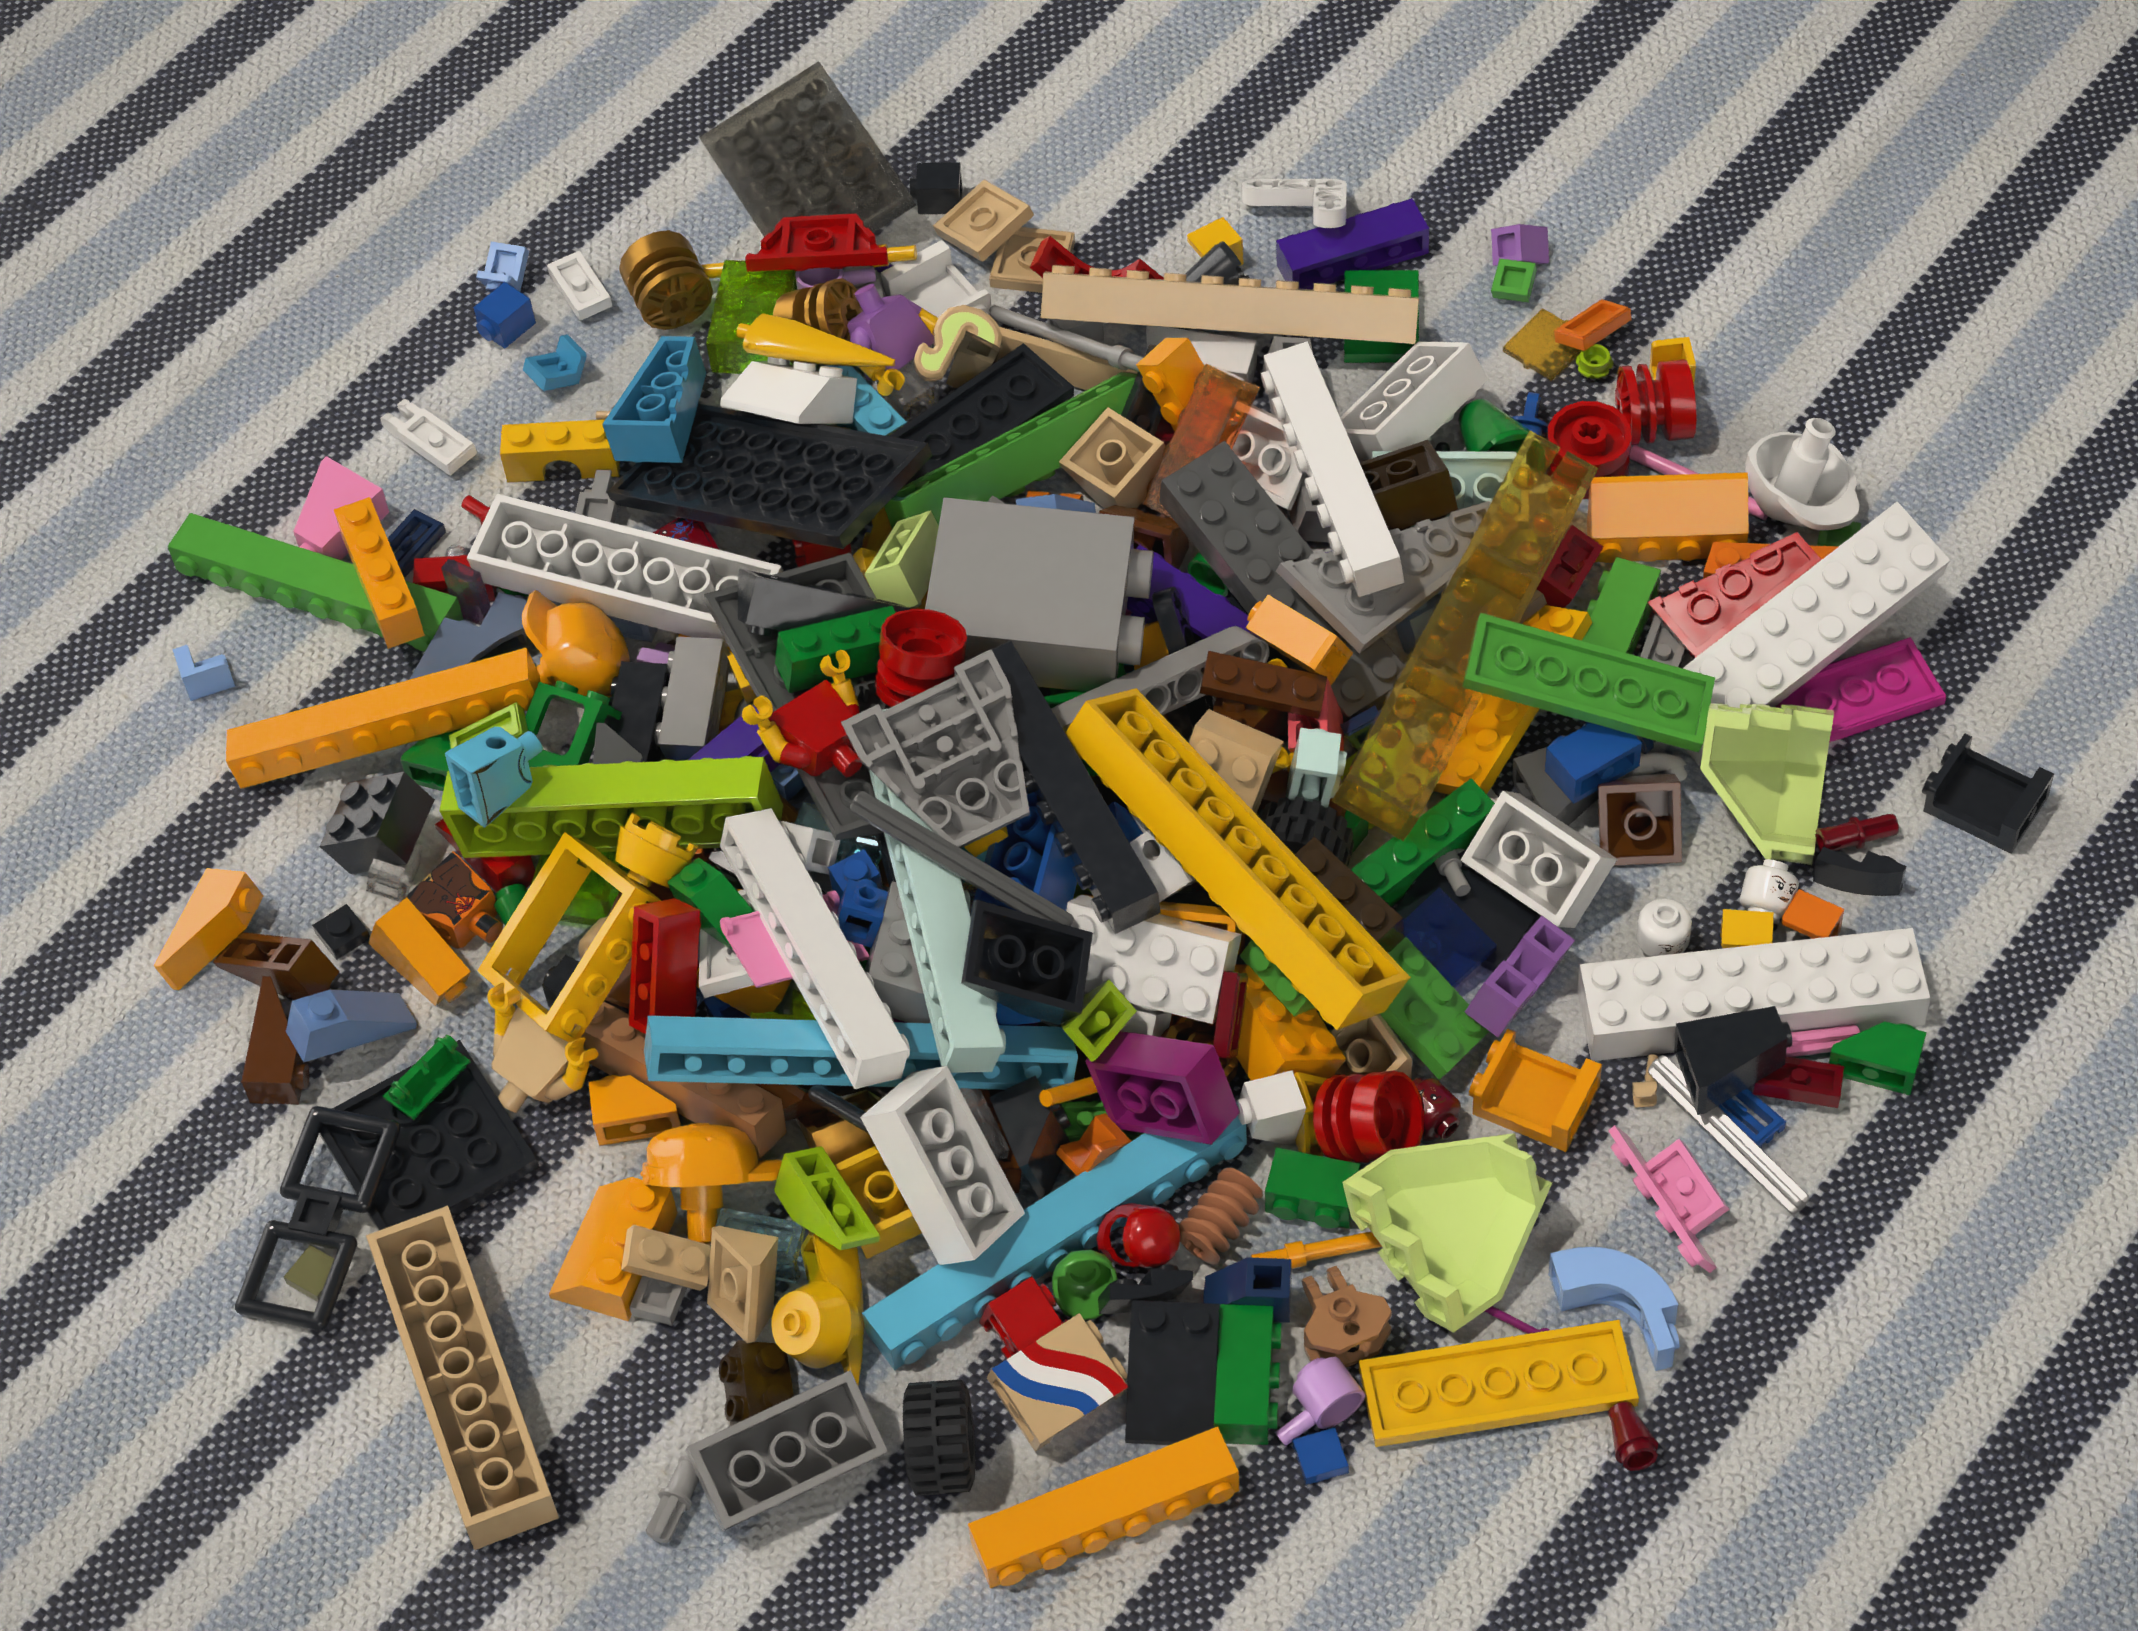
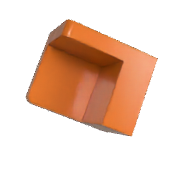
M1798 889L1782 916V925L1811 937L1810 939L1838 936L1841 931L1844 909Z
M1105 1113L1093 1118L1079 1141L1060 1145L1056 1154L1078 1176L1084 1171L1089 1172L1111 1154L1130 1143L1131 1140Z

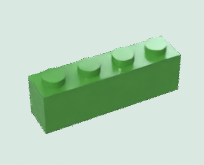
M1616 557L1611 570H1604L1598 585V593H1600L1598 600L1591 599L1587 612L1593 623L1582 641L1633 655L1652 611L1647 602L1658 597L1661 569Z

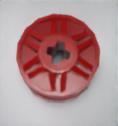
M1678 359L1659 362L1655 380H1652L1647 364H1638L1636 377L1632 366H1619L1617 388L1615 390L1616 409L1625 415L1631 426V445H1639L1641 432L1646 443H1654L1657 425L1661 426L1665 439L1668 441L1694 438L1697 424L1696 399L1693 378L1687 360Z
M930 609L899 611L886 618L881 626L880 659L877 662L878 673L875 680L876 694L883 703L893 707L955 677L954 667L965 661L966 629L958 620L951 616Z
M1383 1071L1371 1072L1367 1075H1334L1326 1079L1317 1091L1313 1106V1125L1317 1142L1326 1157L1363 1164L1375 1161L1390 1150L1419 1146L1424 1131V1110L1420 1093L1414 1081L1403 1072Z

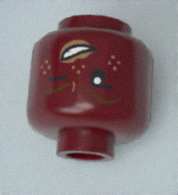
M1418 1078L1413 1080L1420 1093L1424 1110L1422 1140L1432 1141L1439 1137L1447 1139L1460 1125L1458 1116L1461 1111V1102L1435 1078L1425 1080Z

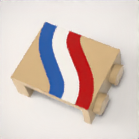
M1080 1313L992 1368L987 1376L988 1381L1035 1452L1050 1443L1056 1434L1112 1398L1116 1400L1121 1397L1128 1388L1125 1382L1128 1375L1117 1358L1112 1357L1110 1359L1101 1346L1104 1340L1100 1331L1091 1320L1085 1322Z

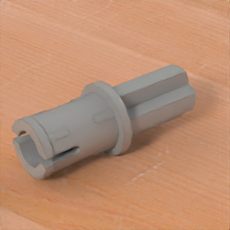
M680 1456L678 1465L667 1487L661 1488L658 1495L661 1500L646 1528V1534L658 1543H668L671 1540L684 1511L690 1510L692 1507L690 1498L699 1479L688 1456Z

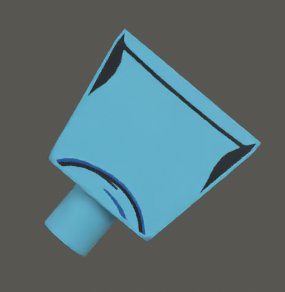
M494 726L447 751L445 757L458 808L485 828L524 794L533 782L528 761L543 751L542 744L536 735L527 731L516 739L503 728Z

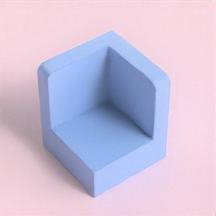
M188 645L172 649L190 701L235 687L225 655L221 654L194 663Z

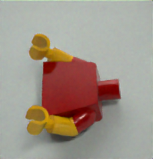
M844 650L836 652L839 668H835L832 665L829 655L823 657L820 663L821 671L826 676L833 677L834 683L830 684L827 680H824L773 711L771 701L765 696H759L753 700V704L758 709L759 714L751 704L744 707L742 711L743 720L747 724L758 725L757 733L775 762L802 769L811 776H818L825 770L835 766L845 777H850L862 766V762L859 760L841 724L842 721L860 713L859 703L851 679L845 678L844 671L850 666V657Z

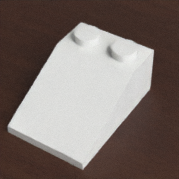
M1229 396L1225 397L1201 455L1226 441L1273 502L1288 510L1292 509L1307 472L1300 474L1293 454L1294 451H1297L1296 446L1289 447L1282 427V425L1286 424L1285 420L1278 421L1275 415L1254 405Z

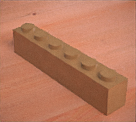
M605 1001L582 1035V1037L586 1038L584 1046L587 1049L595 1048L598 1051V1057L589 1061L591 1065L609 1075L620 1077L631 1075L674 1102L677 1106L678 1114L694 1123L729 1126L745 1132L756 1147L758 1159H761L787 1133L782 1099L755 1084L648 1081L644 1056L646 1034L629 1026V1015Z

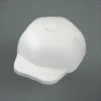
M1811 418L1806 421V428L1803 434L1778 432L1761 438L1751 447L1745 464V472H1748V487L1765 515L1784 523L1816 530L1840 529L1850 525L1856 519L1860 506L1855 491L1857 480L1841 452L1830 443L1836 433L1834 426L1830 422L1821 418Z

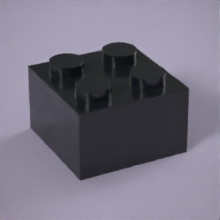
M405 772L348 782L340 794V801L333 817L326 826V833L319 847L350 874L406 865L435 799Z

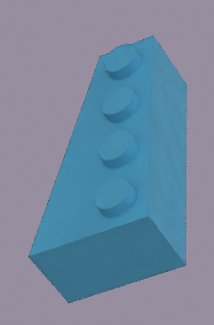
M661 336L602 425L615 461L682 463L706 377V370L695 337Z

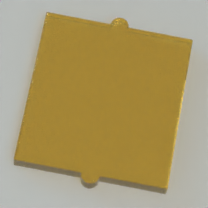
M1545 309L1540 310L1503 346V352L1521 362L1525 369L1531 368L1551 381L1580 354L1581 350L1555 342L1554 330L1569 320L1564 321Z

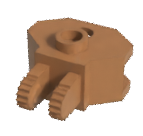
M1337 1266L1328 1268L1326 1271L1327 1280L1334 1292L1324 1296L1320 1291L1318 1283L1312 1276L1303 1278V1289L1313 1308V1314L1304 1328V1351L1309 1361L1311 1362L1317 1358L1338 1357L1347 1368L1359 1363V1360L1379 1355L1391 1333V1326L1388 1321L1392 1316V1311L1385 1298L1356 1291L1353 1284L1348 1286ZM1359 1345L1357 1351L1348 1352L1352 1347Z

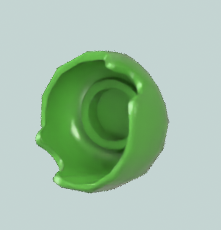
M1080 1250L1070 1252L1056 1265L1052 1276V1289L1055 1302L1064 1315L1072 1318L1080 1313L1084 1320L1096 1319L1103 1315L1099 1314L1098 1297L1109 1283L1118 1280L1112 1261L1105 1254L1093 1250Z

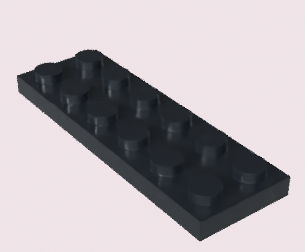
M1023 343L889 435L890 437L928 443L933 455L905 485L1071 399L1074 396V386Z

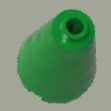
M1476 399L1463 407L1458 421L1467 451L1528 452V481L1535 474L1538 477L1544 471L1547 454L1545 445L1535 433L1488 400Z

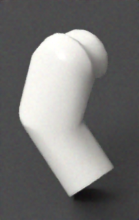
M1653 752L1642 755L1640 757V766L1628 774L1631 777L1665 771V774H1675L1679 781L1687 778V772L1684 768V765L1687 764L1680 756Z

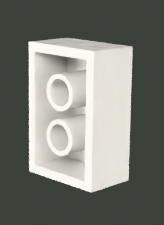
M1502 791L1462 856L1461 861L1538 914L1544 916L1557 927L1575 928L1614 866L1617 858L1520 793Z

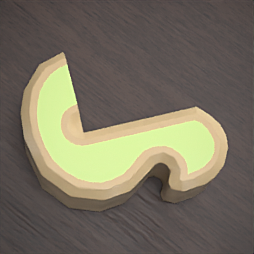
M967 305L948 308L938 317L933 332L935 347L929 348L926 343L919 345L914 358L915 371L925 381L942 380L965 335L999 352L1002 334L997 322L981 309Z

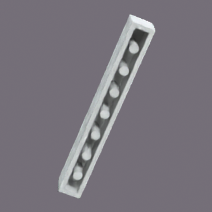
M1308 341L1263 355L1266 371L1261 373V379L1267 395L1274 393L1275 398H1272L1271 401L1277 420L1285 419L1286 424L1282 425L1285 439L1289 447L1296 446L1297 451H1294L1293 454L1299 473L1307 472L1308 478H1305V484L1311 501L1318 499L1320 505L1316 506L1321 526L1322 528L1330 527L1331 532L1327 533L1333 555L1341 554L1343 560L1339 561V566L1345 583L1353 582L1358 597L1405 583L1400 555Z
M772 808L726 817L720 848L755 911H759L762 923L854 1089L902 1078L906 1060L910 1056L908 1040L904 1034L899 1033L892 1020L889 1006L886 1003H882L874 989L871 975L865 972L859 963L854 945L846 940L840 929L837 915L833 911L830 912L823 899L820 885L817 882H813L806 870L802 854L796 852L789 840L786 826L783 823L780 824Z

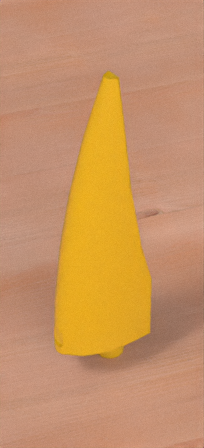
M762 313L751 325L740 323L737 327V337L744 339L743 348L747 353L835 366H895V359L796 320Z
M808 1230L809 1234L800 1247L808 1283L813 1281L830 1282L843 1292L847 1300H853L858 1308L860 1318L858 1336H852L849 1347L843 1353L847 1357L841 1361L844 1373L851 1370L859 1386L864 1341V1321L862 1312H864V1299L858 1248L839 1250Z

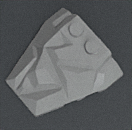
M992 649L955 666V677L885 711H882L880 705L877 704L841 722L859 760L935 834L959 848H963L1030 815L1017 739L1018 733L1012 706L1011 687Z

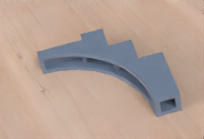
M499 592L480 627L475 626L469 621H457L445 617L410 679L505 654L516 649L527 648L528 651L536 649L535 645L526 635L522 625V612L528 598L521 595L513 596ZM551 601L557 606L562 604L555 601ZM608 616L619 628L623 637L652 642L658 631L655 627Z

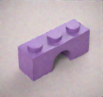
M1541 915L1523 936L1506 961L1503 960L1483 983L1465 1010V1013L1496 1037H1499L1553 973L1575 940Z

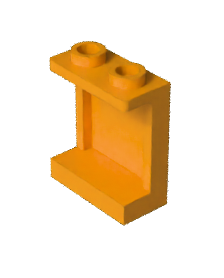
M1507 1029L1501 1041H1493L1487 1054L1486 1063H1488L1484 1074L1478 1072L1472 1081L1469 1090V1096L1473 1097L1472 1114L1567 1152L1600 1087L1602 1064L1586 1058L1581 1069H1578L1518 1045L1515 1042L1516 1032Z

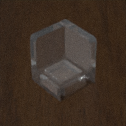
M415 845L406 865L396 866L373 859L368 871L366 891L401 902L409 894L420 867L423 846Z

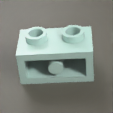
M1300 728L1288 774L1287 798L1295 800V797H1303L1305 801L1310 802L1316 800L1322 802L1321 805L1326 808L1329 805L1330 798H1337L1340 776L1344 774L1347 752L1340 751L1341 734L1331 733L1323 729Z

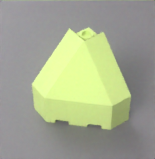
M1710 703L1700 770L1765 859L1812 865L1834 710L1798 705H1782L1781 708H1776L1765 704H1740V708L1729 707L1726 704Z
M1515 1133L1390 1150L1342 1182L1353 1221L1361 1231L1366 1228L1371 1230L1383 1247L1377 1253L1396 1279L1400 1281L1405 1277L1420 1297L1414 1303L1424 1317L1453 1333L1502 1299L1552 1185V1182L1536 1175V1164L1531 1155L1519 1150Z

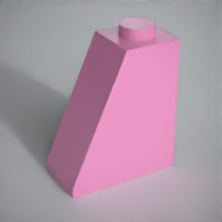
M326 456L320 463L293 531L298 547L342 560L348 554V551L343 541L334 509L370 497L381 521L389 513L383 489Z

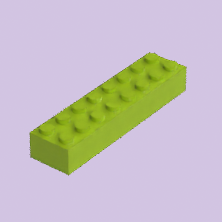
M743 756L740 758L724 759L702 758L700 760L680 761L667 759L657 762L625 761L613 764L585 763L582 765L529 767L533 781L531 787L485 828L458 808L450 773L447 771L439 809L464 858L550 855L564 832L593 846L599 852H616L620 825L625 826L631 813L641 816L637 823L639 825L647 827L648 823L652 821L681 836L678 844L686 849L690 842L697 845L698 849L720 848L726 817L772 808L777 819L781 821L783 803L764 757Z

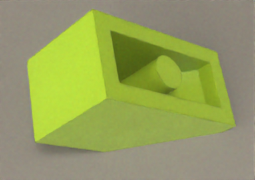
M1107 980L1084 995L1082 1013L1060 1025L1092 1062L1100 1056L1137 1010L1110 980Z

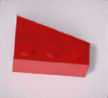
M1031 1276L989 1302L979 1323L986 1332L992 1328L995 1329L1005 1345L1001 1352L1008 1359L1068 1320L1061 1321L1053 1309L1056 1306V1302L1050 1290L1043 1283L1038 1285Z

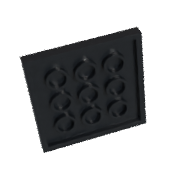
M460 1040L456 1041L458 1047L455 1050L470 1059L471 1062L414 1120L383 1099V1095L391 1088V1084L394 1081H398L412 1066L332 1108L395 1120L401 1126L400 1134L373 1206L367 1212L378 1231L445 1206L449 1207L453 1216L540 1168L537 1158ZM323 1124L319 1135L354 1193L358 1195L381 1135Z

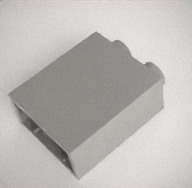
M943 498L925 609L945 613L958 620L966 629L965 661L1012 641L1038 687L1088 692L1117 679L1119 663L1140 666L1145 617L1127 616L1126 609L1128 597L1149 599L1154 551L1133 549L1134 517Z

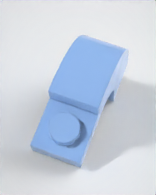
M1577 1247L1550 1253L1548 1275L1561 1311L1592 1304L1616 1307L1627 1313L1639 1326L1655 1371L1673 1366L1674 1352L1680 1347L1678 1334L1674 1326L1676 1324L1678 1303L1670 1287L1656 1271L1631 1255L1608 1248Z

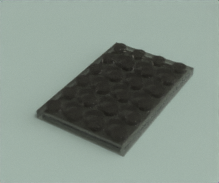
M819 61L699 137L763 237L774 231L776 224L783 217L857 214L863 221L864 227L869 228L874 233L916 206L915 201ZM787 271V274L795 283L796 271Z

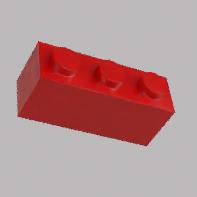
M676 898L634 906L629 1026L646 1034L648 1016L695 1017L697 1009L696 985L699 969L700 910Z

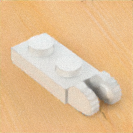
M403 399L397 404V408L402 416L408 420L406 423H403L390 413H386L380 418L382 425L390 434L450 476L477 454L473 442L425 408L420 409L412 402L410 403L409 400Z

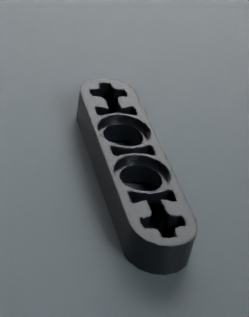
M1169 587L1154 592L1152 595L1153 606L1169 655L1196 643L1177 589ZM1205 695L1186 704L1193 727H1195L1196 723L1208 709L1213 711L1215 705L1214 696Z

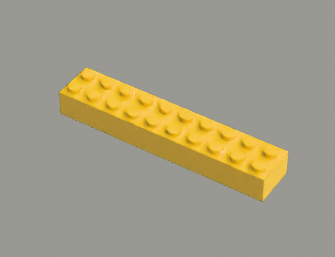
M1135 688L1085 701L1065 732L1079 758L1086 761L1100 776L1102 783L1112 789L1127 805L1129 812L1144 823L1154 834L1156 841L1173 854L1181 863L1183 870L1201 884L1208 892L1211 900L1220 905L1236 922L1239 930L1248 935L1263 951L1266 959L1275 964L1291 981L1294 989L1303 994L1319 1011L1322 1019L1331 1024L1336 1030L1384 1013L1411 977L1144 695Z

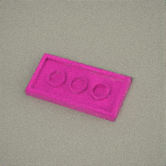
M1909 637L1830 663L1775 707L1781 708L1782 705H1798L1834 710L1830 743L1944 705L1946 694L1912 638Z

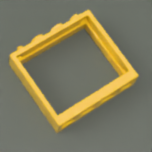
M564 832L477 971L494 986L503 982L505 994L513 988L518 989L521 992V997L515 1004L545 1031L567 1042L574 1041L582 1037L632 957L634 906L647 904V901L652 903L661 900L639 882L629 878L625 871L596 848ZM593 869L623 894L548 1011L521 988L519 984Z

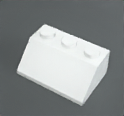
M768 357L767 361H752L721 397L720 406L797 424H852L857 378L843 376V369L820 366V370H816V363L794 361V364H790V360Z

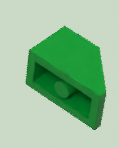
M698 857L670 879L667 884L674 898L700 910L701 929L732 950L731 945L721 930V918H732L752 913L754 910L720 871Z
M1884 1021L1834 1044L1829 1064L1844 1066L1843 1078L1910 1096L1927 1032L1917 1030L1908 1024H1894Z

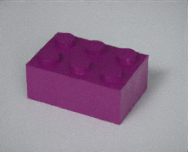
M1120 1031L1096 1060L1091 1062L1088 1058L1085 1061L1108 1117L1120 1129L1212 1145L1240 1113L1214 1045Z

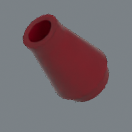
M1620 1402L1609 1409L1608 1415L1611 1420L1616 1460L1623 1464L1625 1469L1630 1471H1638L1651 1466L1658 1456L1657 1440L1636 1413L1632 1403Z

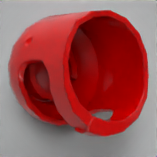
M1128 1203L1117 1206L1105 1216L1099 1226L1097 1244L1098 1250H1101L1103 1254L1117 1265L1156 1268L1166 1264L1175 1256L1180 1245L1181 1234L1178 1223L1172 1214L1165 1209L1156 1206ZM1121 1217L1127 1218L1122 1240L1124 1250L1131 1262L1124 1261L1117 1255L1114 1248L1111 1247L1109 1238L1111 1226Z

